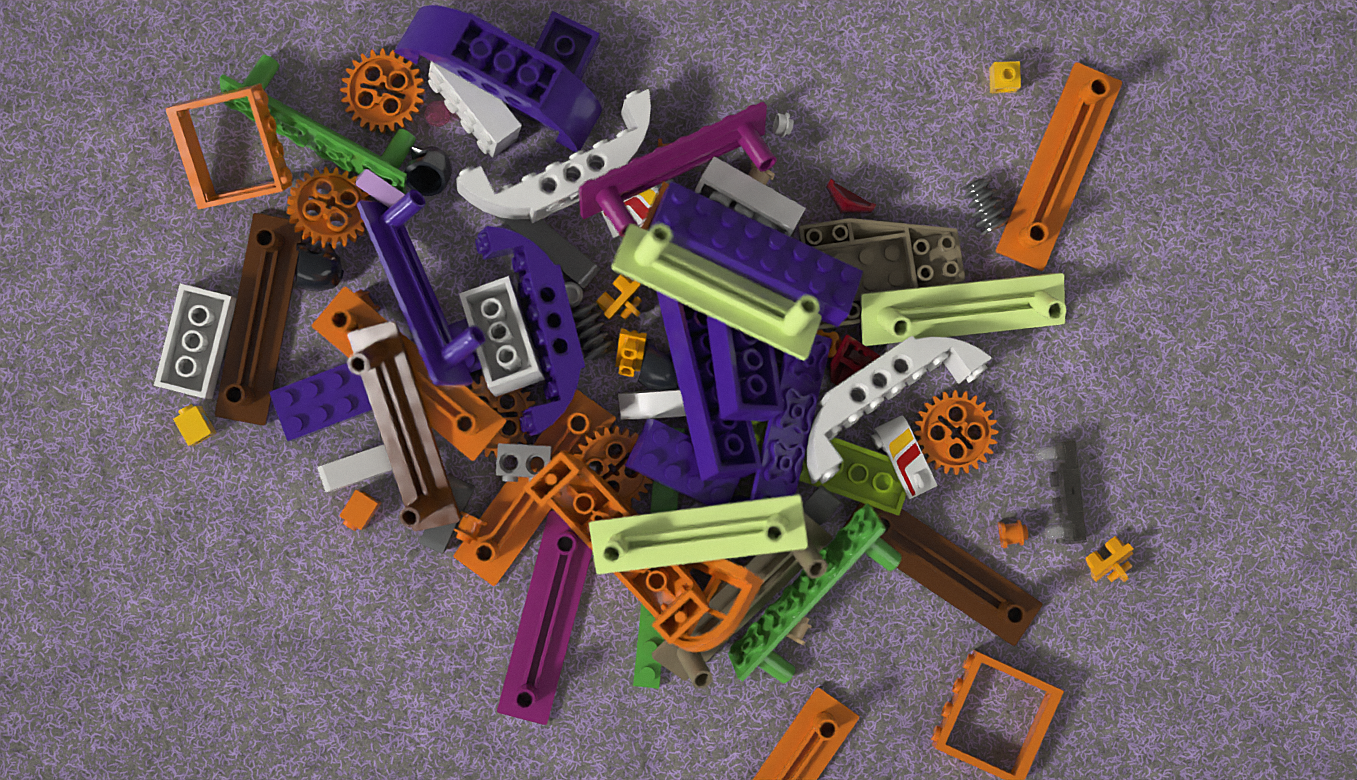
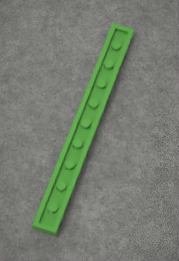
M673 428L683 434L685 433L683 428ZM653 481L650 514L677 510L678 492ZM642 603L633 686L659 689L661 664L654 660L651 654L664 642V638L652 626L655 617Z

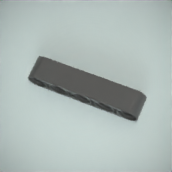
M498 217L513 231L534 242L547 254L554 265L560 264L561 271L583 289L587 287L601 270L542 219L531 223L530 219L514 220Z

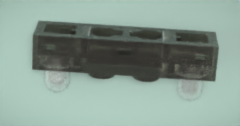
M1075 438L1050 440V446H1042L1035 451V457L1038 461H1052L1053 472L1049 473L1051 487H1055L1056 498H1052L1054 513H1058L1059 524H1050L1045 527L1044 536L1049 540L1061 539V544L1065 545L1087 543Z

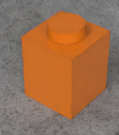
M356 489L339 517L344 519L343 524L354 531L357 529L364 530L381 505V502L361 489Z

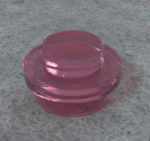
M433 101L427 105L425 118L430 125L442 127L450 120L451 112L444 102Z

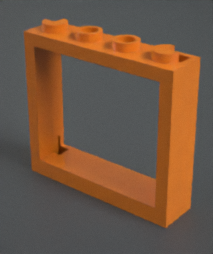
M261 84L187 100L165 108L198 209L282 192L292 186V173L286 166L284 147L278 140L276 122L270 114L268 96ZM248 96L274 181L216 194L189 110Z
M973 650L972 654H968L963 662L962 668L965 670L962 677H957L953 684L952 692H954L951 702L947 701L942 709L941 716L944 718L940 726L936 725L933 729L934 733L931 737V740H933L932 746L1001 779L1025 780L1064 691L988 655ZM981 663L1046 691L1011 772L946 744Z

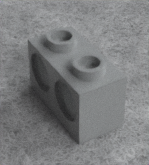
M498 443L496 475L503 476L502 481L518 482V477H529L530 481L539 473L532 470V460L536 457H541L546 466L552 460L553 447ZM513 455L518 459V466L516 469L509 471L505 467V460Z

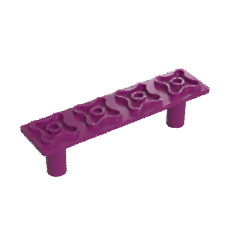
M762 101L756 105L752 104L745 110L734 115H728L715 124L706 125L691 135L682 136L665 147H658L652 153L634 158L626 165L613 168L600 177L585 181L579 186L581 217L586 219L604 211L618 234L624 237L630 224L638 226V223L625 205V200L709 162L713 157L717 158L736 148L742 147L759 171L769 170L774 166L777 159L761 137L765 134L766 103Z
M551 510L548 513L497 712L500 714L542 725H547L592 555V550L556 511Z

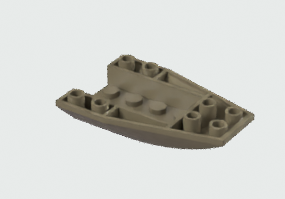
M853 218L798 226L800 242L863 271L850 313L839 326L861 323L860 295L862 293L956 284L965 281L957 228ZM821 320L818 329L835 326Z

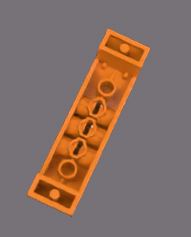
M561 451L523 487L540 507L547 502L592 551L589 528L591 521L639 515L599 474L584 462L565 451ZM683 564L613 572L655 617L652 626L669 644H672L710 608L700 587Z

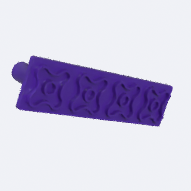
M412 189L390 208L383 203L360 200L357 203L360 216L366 225L370 239L378 253L380 263L383 265L389 279L390 286L394 290L399 307L403 311L409 325V330L427 367L429 377L435 385H470L473 383L464 359L484 344L486 337L483 331L475 325L470 326L456 338L453 337L404 225L426 205L424 197L420 192Z
M816 334L806 360L795 357L774 346L776 364L781 365L779 385L784 412L769 419L760 455L763 468L756 472L751 498L735 495L730 500V503L793 496L796 494L832 342L830 338Z

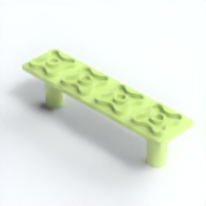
M633 224L629 225L612 264V269L802 360L808 358L822 318L817 313L819 304L814 297L805 295L795 303L669 242L672 236L671 231L663 224L654 225L649 232Z
M1063 273L871 292L860 295L862 343L865 346L903 342L910 336H913L915 339L952 337L1065 323L1066 306Z
M800 495L596 520L589 523L597 574L799 550L808 547Z

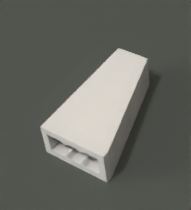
M384 445L317 467L325 492L336 491L393 471Z

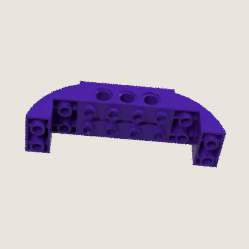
M423 6L417 11L394 50L395 53L415 64H418L423 56L559 132L556 142L574 152L581 151L603 111L600 102L592 91L578 77L567 70L562 63L472 13L468 14L445 6Z
M485 226L477 235L478 238L475 239L477 252L482 254L483 260L514 254L512 266L514 272L519 274L521 283H518L520 297L525 298L527 308L524 309L527 323H531L533 333L531 338L535 349L538 350L540 358L538 360L546 382L543 385L544 395L551 402L531 407L521 412L522 417L519 418L521 429L527 433V437L541 433L564 413L574 396L580 370L585 368V363L560 264L554 265L541 248L521 234L505 228ZM540 293L546 297V302L542 300ZM547 319L552 322L553 328L548 325ZM553 344L558 347L559 353L554 350Z

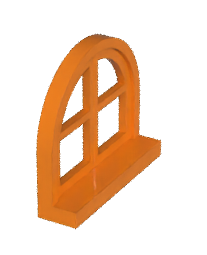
M725 559L683 564L689 573L694 568L712 576L703 591L708 604L721 581L742 589L728 615L709 608L707 613L723 620L716 628L704 635L691 636L700 620L699 618L673 642L674 645L685 651H705L725 641L743 620L764 582L750 570Z

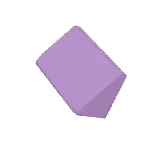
M365 169L356 178V186L388 208L405 195L368 169Z

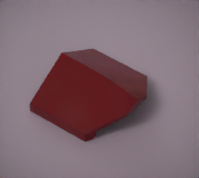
M830 179L826 186L840 214L871 213L876 207V204L873 202L870 203L835 183L833 179Z
M846 334L829 365L830 382L838 386L881 356Z

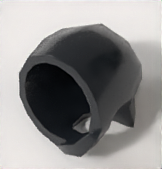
M434 146L425 148L410 147L412 161L408 162L404 171L407 174V186L411 190H417L422 196H434L441 193L447 187L452 174V165L447 153Z
M330 242L323 252L310 251L305 243H296V250L299 251L295 280L296 287L307 291L319 292L333 289L339 285L343 278L344 270H342L340 257L336 255L335 249H333Z
M647 339L645 346H648L638 382L647 388L657 391L679 388L671 353L666 354L657 350L655 341Z

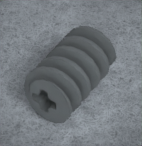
M982 178L960 188V190L969 189L964 195V199H973L968 208H977V211L972 216L973 218H981L976 224L977 228H986L981 233V236L1004 226L1010 219L1009 216L1000 217L1005 207H996L1001 198L992 197L997 189L996 187H987L993 181L992 178Z
M598 303L585 306L572 314L574 322H578L575 324L576 331H581L578 339L579 341H585L580 346L581 351H589L584 356V360L594 361L617 351L608 350V347L613 343V340H604L609 331H600V328L605 324V321H596V318L602 314L601 311H592Z

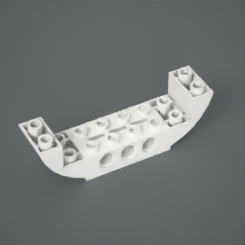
M647 89L643 92L635 90L626 96L627 99L624 100L621 116L628 129L618 133L616 139L609 142L607 139L602 140L593 146L594 149L586 153L583 150L578 151L569 157V161L562 164L559 161L552 163L545 168V172L539 175L531 173L521 179L522 182L515 186L507 184L501 187L496 195L481 166L476 169L474 167L466 168L457 177L458 193L469 203L484 212L514 220L530 219L531 223L579 202L580 185L589 179H595L606 174L613 168H619L630 163L639 154L650 120L651 104L649 90ZM595 166L598 167L600 170H594L591 167ZM572 177L577 181H570L567 178ZM549 188L552 189L553 192H546L543 189Z
M910 336L826 393L819 403L821 410L816 416L809 434L806 454L811 483L814 484L820 480L823 484L839 471L837 466L843 460L829 441L838 435L837 433L842 430L841 427L843 425L847 429L855 424L864 415L862 412L865 411L868 415L880 406L879 404L885 400L884 397L890 400L901 392V389L906 386L905 383L910 386L918 381L927 372L926 369L931 372L943 362L958 384L964 380L970 383L987 369L985 364L991 357L979 348L961 340L947 337L915 339L913 336Z

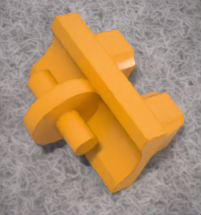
M621 273L612 284L622 294L614 300L607 292H604L596 301L604 311V316L609 320L623 306L626 308L620 316L625 320L631 313L636 317H639L641 314L636 309L642 302L638 296L631 303L628 302L641 287V284L637 280L632 281Z
M621 328L615 367H619L618 374L634 377L635 371L641 372L647 333H638L636 330L629 332L627 329Z
M1114 536L1105 543V547L1111 553L1110 557L1104 560L1097 551H1094L1085 558L1091 570V577L1095 582L1112 570L1114 571L1107 576L1111 583L1118 577L1123 582L1129 579L1125 572L1131 569L1132 565L1128 561L1121 566L1120 564L1133 555L1132 551L1134 549L1129 543L1125 545L1117 536Z

